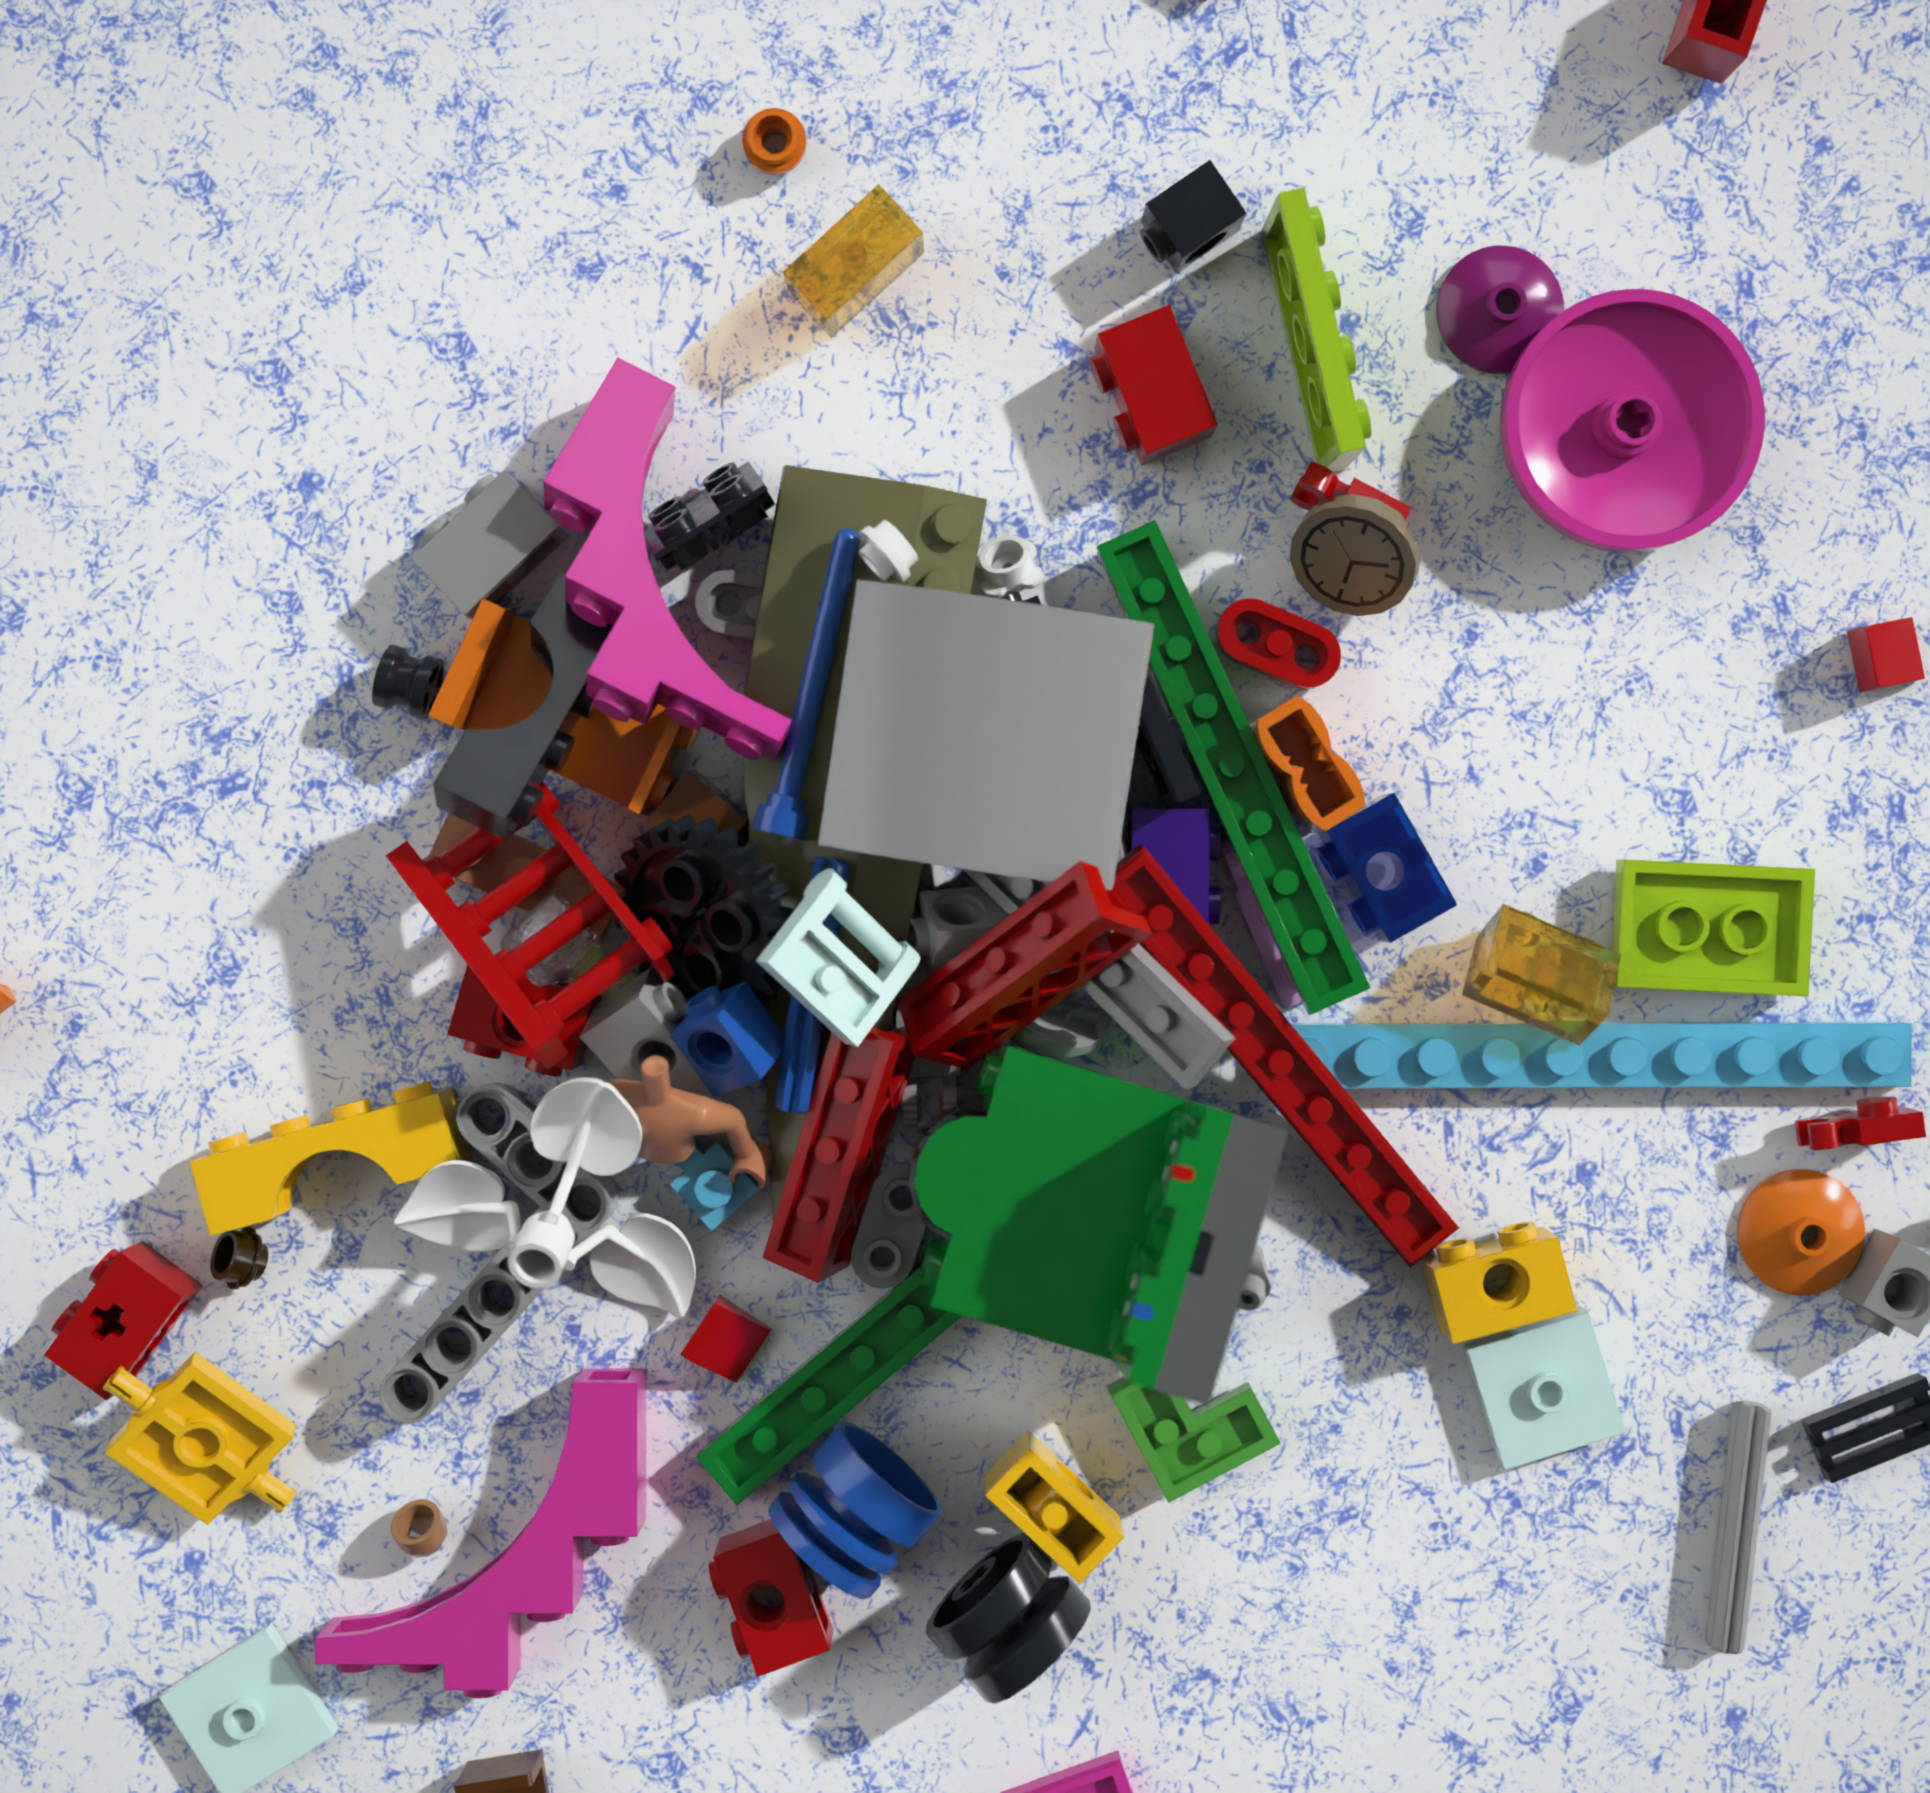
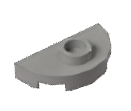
M1062 999L1009 1039L1017 1046L1040 1056L1070 1058L1085 1055L1104 1042L1111 1028L1113 1018L1104 1009ZM1016 1004L1004 1006L1003 1008L1014 1006Z

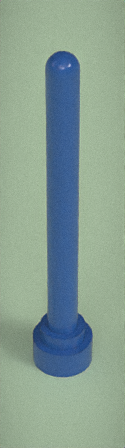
M851 528L840 529L834 537L775 793L768 792L766 803L758 804L753 825L754 830L804 841L810 815L804 814L806 801L800 798L860 545L859 535Z

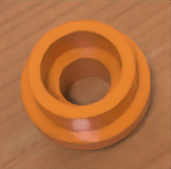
M769 108L756 113L747 122L742 135L743 149L748 161L754 168L765 174L780 175L793 170L801 162L806 151V135L801 122L792 113L783 109ZM775 134L783 136L787 143L782 151L771 153L764 149V142L769 136Z

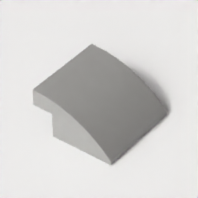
M857 579L818 845L920 863L1053 882L1076 863L1083 861L1097 866L1106 890H1113L1154 624L993 597Z

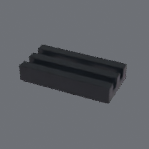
M1916 1373L1800 1419L1823 1478L1830 1483H1834L1930 1445V1396L1928 1393L1930 1385L1927 1378ZM1911 1397L1914 1400L1915 1405L1885 1417L1873 1419L1830 1439L1825 1440L1823 1437V1432ZM1919 1421H1922V1424H1919L1917 1426H1914L1912 1428H1909L1907 1430H1904L1902 1432H1899L1897 1434H1894L1892 1436H1889L1887 1438H1884L1882 1440H1879L1877 1442H1874L1872 1444H1869L1867 1446H1864L1862 1448H1859L1837 1458L1832 1459L1831 1457L1846 1450H1849L1851 1448H1854L1856 1446H1859L1861 1444H1864L1866 1442H1869L1871 1440L1877 1439L1879 1437H1882L1884 1435H1887L1889 1433H1892L1894 1431L1917 1423Z

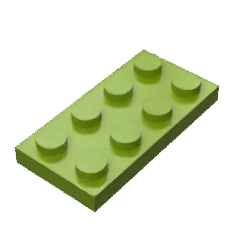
M1305 187L1278 193L1261 232L1316 463L1336 473L1344 471L1365 450V439L1370 438L1372 433L1371 420L1365 401L1363 399L1355 400L1349 375L1356 373L1355 352L1350 337L1348 335L1340 336L1334 311L1341 308V296L1334 271L1325 272L1319 247L1324 246L1326 241L1322 214L1318 206L1309 207Z

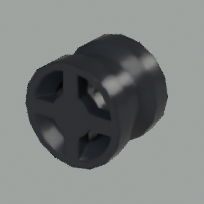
M394 644L389 645L382 655L376 670L372 688L373 704L385 709L392 708L395 705L407 708L412 717L422 720L428 719V714L443 684L445 671L443 659L431 655L418 659L410 656L404 647Z

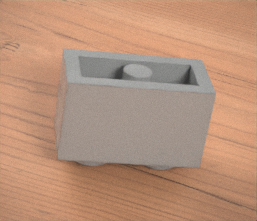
M505 470L496 478L489 474L479 480L464 498L467 505L450 522L444 518L433 524L419 539L418 545L421 549L411 558L460 612L470 619H473L482 598L497 605L569 536L526 489Z

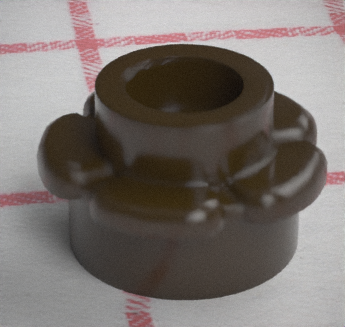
M245 1227L241 1231L231 1230L224 1232L217 1239L212 1251L210 1261L211 1274L214 1279L225 1281L230 1289L237 1290L240 1287H246L252 1280H258L264 1273L268 1262V1248L266 1244L262 1243L261 1236L256 1234V1230L252 1227Z

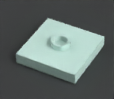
M1584 1308L1577 1309L1578 1311L1532 1323L1463 1345L1499 1465L1504 1470L1626 1433L1589 1312Z
M273 1623L167 1688L159 1696L162 1704L219 1793H244L332 1738L339 1729Z

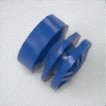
M840 1422L813 1455L812 1461L822 1479L808 1473H797L790 1482L789 1488L791 1492H780L770 1504L768 1513L780 1535L807 1565L843 1592L859 1599L870 1598L880 1587V1574H890L897 1567L898 1557L888 1539L904 1547L915 1546L940 1517L942 1507L935 1494L923 1479L892 1449L865 1429L851 1422Z

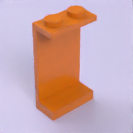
M482 598L428 716L463 730H496L515 725L532 715L546 699L552 680L543 662L531 650L530 621ZM659 704L656 706L646 726L632 718H629L627 722L615 720L596 709L590 719L582 716L578 719L570 733L571 736L575 737L574 746L566 763L557 774L617 801L637 814L648 816L652 806L658 807L675 785L677 774L669 770L679 749L682 748L689 751L700 729L693 730L678 724L665 713V707Z

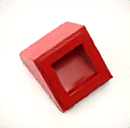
M1913 617L1868 625L1847 631L1859 693L1925 679Z
M719 1294L680 1355L692 1363L737 1383L772 1328Z

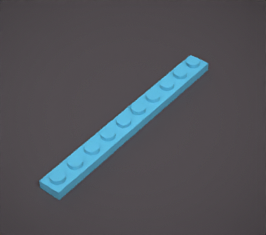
M1907 1022L1290 1023L1344 1089L1911 1087L1912 1023Z

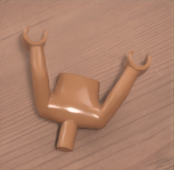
M651 1056L643 1061L641 1067L643 1082L620 1078L604 1082L611 1084L638 1116L642 1127L643 1139L637 1157L653 1163H680L687 1160L693 1153L696 1146L695 1135L724 1133L735 1153V1158L728 1174L729 1181L737 1183L740 1173H747L758 1180V1188L764 1189L773 1164V1151L766 1145L754 1140L744 1115L736 1107L709 1097L671 1087L669 1065L665 1058Z

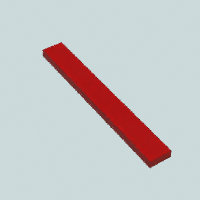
M1140 843L1117 863L1113 890H1106L1111 905L1146 917L1152 934L1139 944L1235 1037L1227 1050L1410 1268L1458 1230L1457 1224L1147 849Z

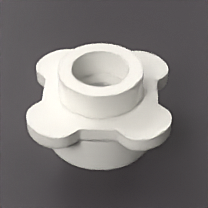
M1006 535L991 540L983 547L976 560V569L984 575L985 581L981 585L984 596L1001 598L1005 594L1009 595L1021 592L1024 589H1033L1042 582L1043 572L1040 567L1034 564L1033 558L1036 556L1037 550L1032 542L1017 536Z

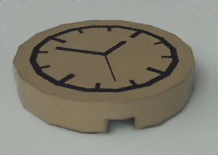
M1355 494L1336 496L1333 502H1326L1321 506L1320 502L1310 508L1292 537L1290 562L1297 581L1312 599L1333 611L1355 616L1380 614L1401 603L1412 588L1418 575L1421 549L1417 539L1414 543L1412 535L1407 530L1409 523L1400 512L1378 499Z

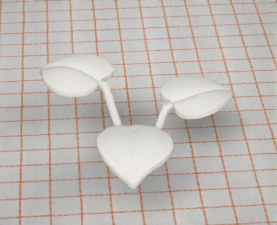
M577 1078L561 1083L543 1097L533 1114L530 1124V1135L534 1149L545 1158L567 1162L549 1210L530 1216L525 1221L523 1227H521L518 1204L514 1201H503L505 1195L504 1185L494 1172L474 1162L451 1160L434 1166L424 1174L395 1218L394 1226L406 1232L458 1249L478 1252L494 1251L503 1248L508 1242L507 1250L511 1252L508 1260L510 1272L516 1280L528 1287L546 1288L555 1284L560 1278L563 1269L566 1271L573 1270L577 1260L592 1250L590 1253V1267L593 1277L605 1290L623 1300L660 1308L683 1318L688 1311L693 1296L696 1266L691 1246L680 1229L661 1217L648 1213L634 1214L624 1222L620 1230L613 1225L606 1224L572 1248L575 1240L574 1231L569 1220L561 1213L579 1166L587 1172L598 1176L618 1174L629 1168L636 1160L643 1139L641 1124L632 1107L611 1084L604 1083L600 1079Z

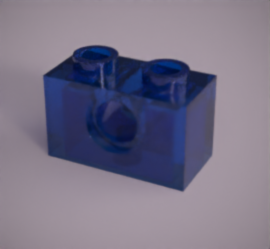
M1394 792L1380 795L1366 803L1363 809L1329 830L1317 832L1324 844L1316 849L1317 854L1327 873L1335 882L1342 878L1344 879L1355 899L1348 904V909L1355 923L1366 937L1375 934L1378 941L1391 943L1458 905ZM1377 853L1386 854L1393 861L1395 867V875L1392 882L1383 889H1377L1371 885L1366 875L1367 864Z

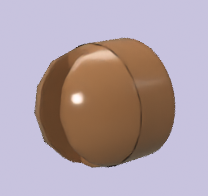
M425 1499L414 1500L404 1505L395 1514L391 1523V1534L405 1553L415 1558L428 1557L437 1552L442 1546V1542L447 1535L446 1520L437 1505L432 1501ZM412 1530L413 1532L421 1535V1537L409 1536V1534Z

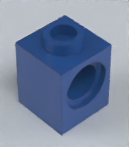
M746 981L721 992L717 986H711L695 995L684 1006V1010L687 1013L686 1017L670 1035L713 1098L761 1080L783 1052L785 1039Z

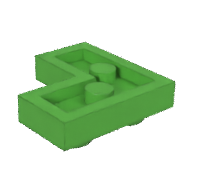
M1124 1377L1107 1385L1115 1405L1168 1503L1281 1444L1248 1382L1212 1400L1210 1406L1203 1405L1193 1411L1185 1399L1128 1383Z

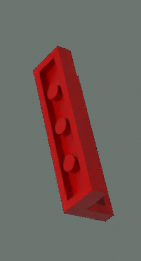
M1079 861L897 1001L913 1056L968 1069L983 1058L986 1053H990L1149 937L1152 932L1146 917L1112 906L1098 867ZM1107 930L1114 931L1108 937L1096 939ZM1063 969L1060 972L1049 974L1052 971ZM1016 1004L1014 1006L1003 1008L1004 1006ZM971 1037L970 1039H968V1040H967L966 1042H964L963 1044L956 1043L957 1041H959V1040H961V1039H965V1038Z
M905 1026L888 1032L872 1027L858 1047L844 1044L831 1032L809 1104V1110L804 1120L762 1258L817 1283L849 1267L854 1240L873 1184L878 1177L915 1059Z

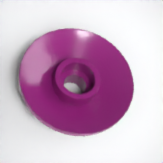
M1506 245L1481 248L1461 259L1444 279L1436 304L1438 328L1449 350L1469 367L1492 374L1511 373L1517 359L1531 339L1546 324L1564 311L1562 290L1551 269L1534 254L1521 248ZM1499 294L1511 296L1516 304L1515 312L1512 314L1500 312L1496 307V296Z

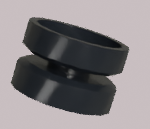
M1020 1533L1007 1539L969 1569L948 1591L926 1624V1635L947 1658L958 1660L967 1657L965 1679L986 1702L992 1704L1011 1698L1044 1673L1071 1645L1084 1626L1091 1610L1090 1600L1068 1576L1059 1575L1049 1578L1052 1568L1051 1557L1025 1533Z

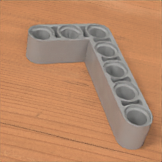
M494 1083L471 1092L460 1103L456 1116L460 1133L473 1147L540 1206L533 1215L549 1210L567 1162L553 1160L550 1172L546 1173L537 1172L532 1169L526 1162L525 1150L528 1143L532 1142L530 1124L536 1107L518 1090L508 1084ZM483 1098L494 1099L504 1108L506 1118L501 1130L489 1129L481 1122L478 1110ZM579 1166L561 1213L569 1220L574 1231L575 1240L572 1248L596 1232L618 1206L620 1194L617 1183L611 1175H594ZM588 1185L596 1190L601 1200L598 1214L587 1215L576 1209L572 1201V1190L575 1186ZM508 1242L386 1375L380 1385L379 1400L381 1408L388 1417L399 1423L411 1424L419 1422L428 1416L545 1289L528 1287L514 1278L508 1265L511 1254L507 1250ZM490 1280H501L511 1287L515 1297L513 1307H499L490 1300L487 1292ZM455 1327L465 1331L471 1341V1353L459 1354L451 1350L445 1339L446 1328ZM404 1375H416L424 1381L428 1389L427 1400H415L408 1396L403 1387Z

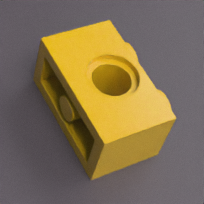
M1521 1222L1497 1230V1239L1474 1244L1472 1238H1461L1439 1244L1436 1247V1255L1421 1259L1439 1331L1452 1344H1457L1577 1312L1558 1236L1543 1227L1536 1228L1534 1222ZM1507 1264L1509 1280L1505 1287L1498 1292H1485L1483 1280L1486 1272L1495 1265Z
M1028 1429L984 1474L985 1496L1079 1584L1124 1538L1119 1514Z

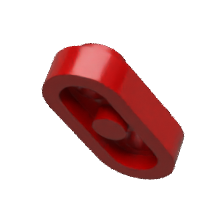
M1246 598L1234 602L1221 614L1216 625L1215 636L1217 645L1228 659L1291 687L1303 690L1317 688L1328 682L1339 668L1341 649L1332 632L1321 625L1262 600ZM1249 622L1257 628L1258 638L1255 643L1244 644L1239 641L1236 636V628L1239 623ZM1308 647L1315 653L1316 663L1312 669H1303L1296 664L1294 656L1297 648Z

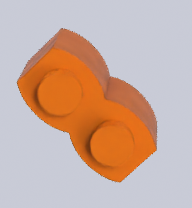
M1296 695L1249 723L1272 774L1281 778L1282 794L1289 810L1304 827L1312 832L1327 831L1365 807L1364 791L1359 778L1343 758L1331 752L1330 737L1326 725L1319 713L1307 701Z

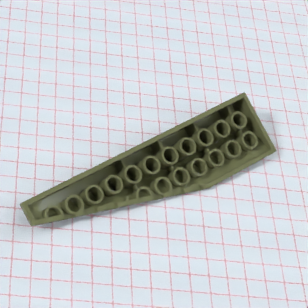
M789 465L783 466L744 685V696L792 720L834 537L840 529L851 528L857 532L860 538L859 551L865 545L859 532L867 525L875 528L883 520H887L905 537L916 552L919 560L909 568L911 576L904 583L899 582L892 575L886 581H882L871 571L859 553H857L800 798L806 801L804 814L810 815L804 841L753 829L758 804L766 803L768 792L775 793L786 743L775 763L762 756L758 760L743 756V797L747 808L749 838L747 844L752 841L758 844L754 860L759 866L769 861H773L776 864L774 871L769 876L773 885L786 884L789 886L790 890L779 898L782 906L796 909L804 899V891L810 882L812 866L816 858L827 856L843 859L849 862L850 865L846 892L897 942L903 940L908 942L922 863L818 845L857 579L971 594L987 499L926 485ZM841 924L838 940L876 974L879 970V960ZM783 988L777 992L778 997L765 1005L764 1008L785 1037L792 994ZM896 996L873 1027L885 1032L889 1031ZM825 1025L815 1084L832 1032ZM782 1053L765 1074L767 1101L764 1103L766 1128L769 1130V1145L773 1151V1164L769 1173L772 1221H774L806 1117V1114L787 1113L775 1107L774 1101Z

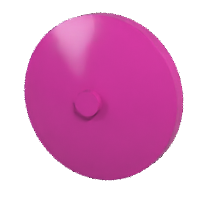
M1623 289L1598 294L1574 304L1552 319L1531 339L1513 366L1504 390L1500 412V437L1505 462L1515 486L1531 509L1544 522L1566 537L1586 546L1615 552H1640L1669 546L1696 534L1721 517L1734 504L1749 482L1759 460L1765 430V406L1759 377L1751 358L1734 333L1720 319L1696 303L1674 294L1648 289Z

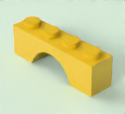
M427 1081L392 1091L395 1100L393 1104L372 1109L370 1099L365 1098L331 1108L334 1120L311 1126L308 1115H303L269 1125L272 1137L255 1142H249L247 1131L208 1142L211 1154L192 1160L189 1163L210 1236L268 1221L291 1210L294 1189L301 1172L321 1152L345 1150L364 1155L380 1165L396 1185L420 1179L431 1168L442 1162L451 1160L470 1162L473 1159L468 1141L460 1133L456 1121L458 1105L453 1087L433 1092L431 1082Z

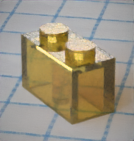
M878 184L783 271L788 292L828 336L832 338L924 254L923 232L881 185Z
M1502 904L1476 937L1462 996L1580 1046L1609 1015L1621 954L1598 945L1586 937L1575 935L1540 920L1528 912L1519 911Z

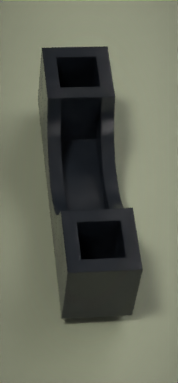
M560 571L530 621L531 650L543 662L552 680L546 699L532 715L515 725L496 730L466 729L433 783L438 808L507 842L518 823L527 827L536 815L544 796V791L538 788L549 769L558 773L566 763L575 742V737L571 736L570 733L580 716L590 719L597 709L593 704L594 699L587 696V672L614 627L608 623L604 627L593 625L580 618L571 609V604L565 601V576L567 573Z

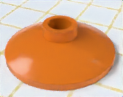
M1791 1169L1768 1177L1748 1195L1738 1218L1737 1241L1745 1264L1761 1282L1786 1294L1813 1295L1835 1287L1852 1272L1863 1251L1865 1223L1858 1202L1842 1183L1818 1171ZM1815 1225L1818 1230L1817 1240L1813 1245L1804 1247L1801 1242V1233L1807 1226Z

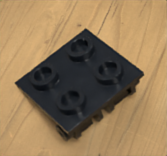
M749 461L740 467L731 462L716 469L702 481L705 489L684 502L680 496L674 497L659 505L648 515L651 523L643 527L646 541L655 560L660 559L668 572L678 566L684 571L690 565L709 554L698 537V534L703 532L714 550L720 548L709 530V527L718 521L730 540L736 538L725 520L726 516H731L741 533L768 518L765 511L776 504L768 493L766 485Z

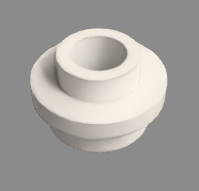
M883 520L875 528L867 525L859 532L865 545L858 553L879 579L886 581L892 575L896 580L904 583L911 576L909 568L919 558L905 537L890 522Z

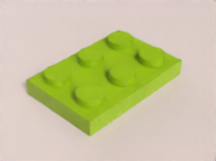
M1616 860L1610 986L1809 997L1815 869Z

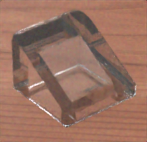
M558 890L551 891L506 933L499 943L500 948L503 949L505 947L510 952L572 906ZM590 926L527 971L525 974L529 981L535 986L541 987L568 980L597 933Z

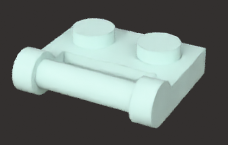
M829 868L817 874L809 882L804 891V899L757 958L756 962L844 1044L858 1047L919 964L920 954L906 941L897 942L845 891L847 887L846 882L834 870ZM829 913L879 960V970L876 974L822 924Z

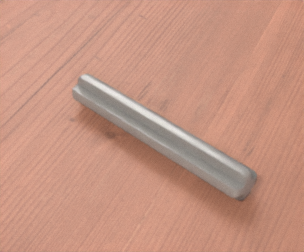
M1736 1401L1732 1405L1706 1631V1642L1712 1647V1650L1728 1654H1741L1745 1649L1771 1421L1770 1409L1763 1404L1752 1401Z

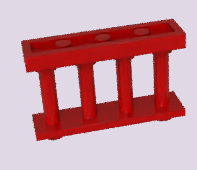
M542 782L538 789L544 791V796L533 820L536 819L555 845L474 904L468 899L460 906H457L446 890L456 884L452 879L454 876L505 840L478 827L438 857L431 853L424 859H421L408 841H405L388 853L386 857L548 1070L569 1054L556 1036L566 1028L563 1021L646 960L664 982L675 974L665 955L673 949L668 938L651 917H648L642 923L637 920L553 814L561 806L549 788ZM518 823L512 835L524 826ZM572 865L592 892L510 952L504 947L494 955L482 939L492 931L488 925ZM609 912L630 940L547 1001L541 996L531 1003L519 987L529 979L525 973Z

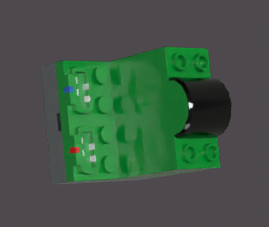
M1003 1044L999 1046L997 1056L986 1053L975 1086V1090L978 1093L985 1095L982 1105L958 1104L939 1111L920 1129L909 1152L907 1179L914 1208L929 1229L943 1236L941 1243L934 1240L929 1241L919 1276L922 1278L921 1286L928 1287L930 1306L1111 1359L1128 1383L1210 1406L1289 1130Z

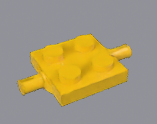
M194 1352L169 1379L156 1384L152 1388L126 1371L123 1366H120L105 1383L103 1390L110 1392L134 1409L131 1418L109 1440L105 1454L205 1524L209 1525L229 1503L246 1496L250 1492L275 1509L277 1513H281L284 1507H287L293 1500L296 1490L268 1472L272 1459L294 1438L296 1424L198 1353Z

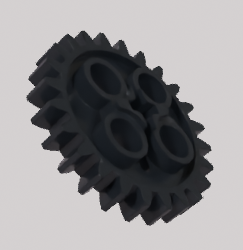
M688 814L675 822L672 818L667 819L632 840L634 848L624 852L620 857L626 868L614 874V879L626 889L619 893L618 896L640 923L651 917L672 944L673 949L665 955L675 975L666 982L675 985L684 995L687 1002L711 986H717L721 992L744 981L747 982L763 1007L777 998V992L784 987L756 960L795 909L782 906L779 899L790 890L789 886L786 884L773 885L769 879L776 864L773 861H769L759 866L754 860L758 844L752 841L741 848L737 845L736 827L730 826L718 833L713 817H708L696 823L692 814ZM723 896L721 901L714 905L712 904V902ZM698 934L697 937L687 942L692 935ZM646 960L640 964L638 971L642 974L652 966Z

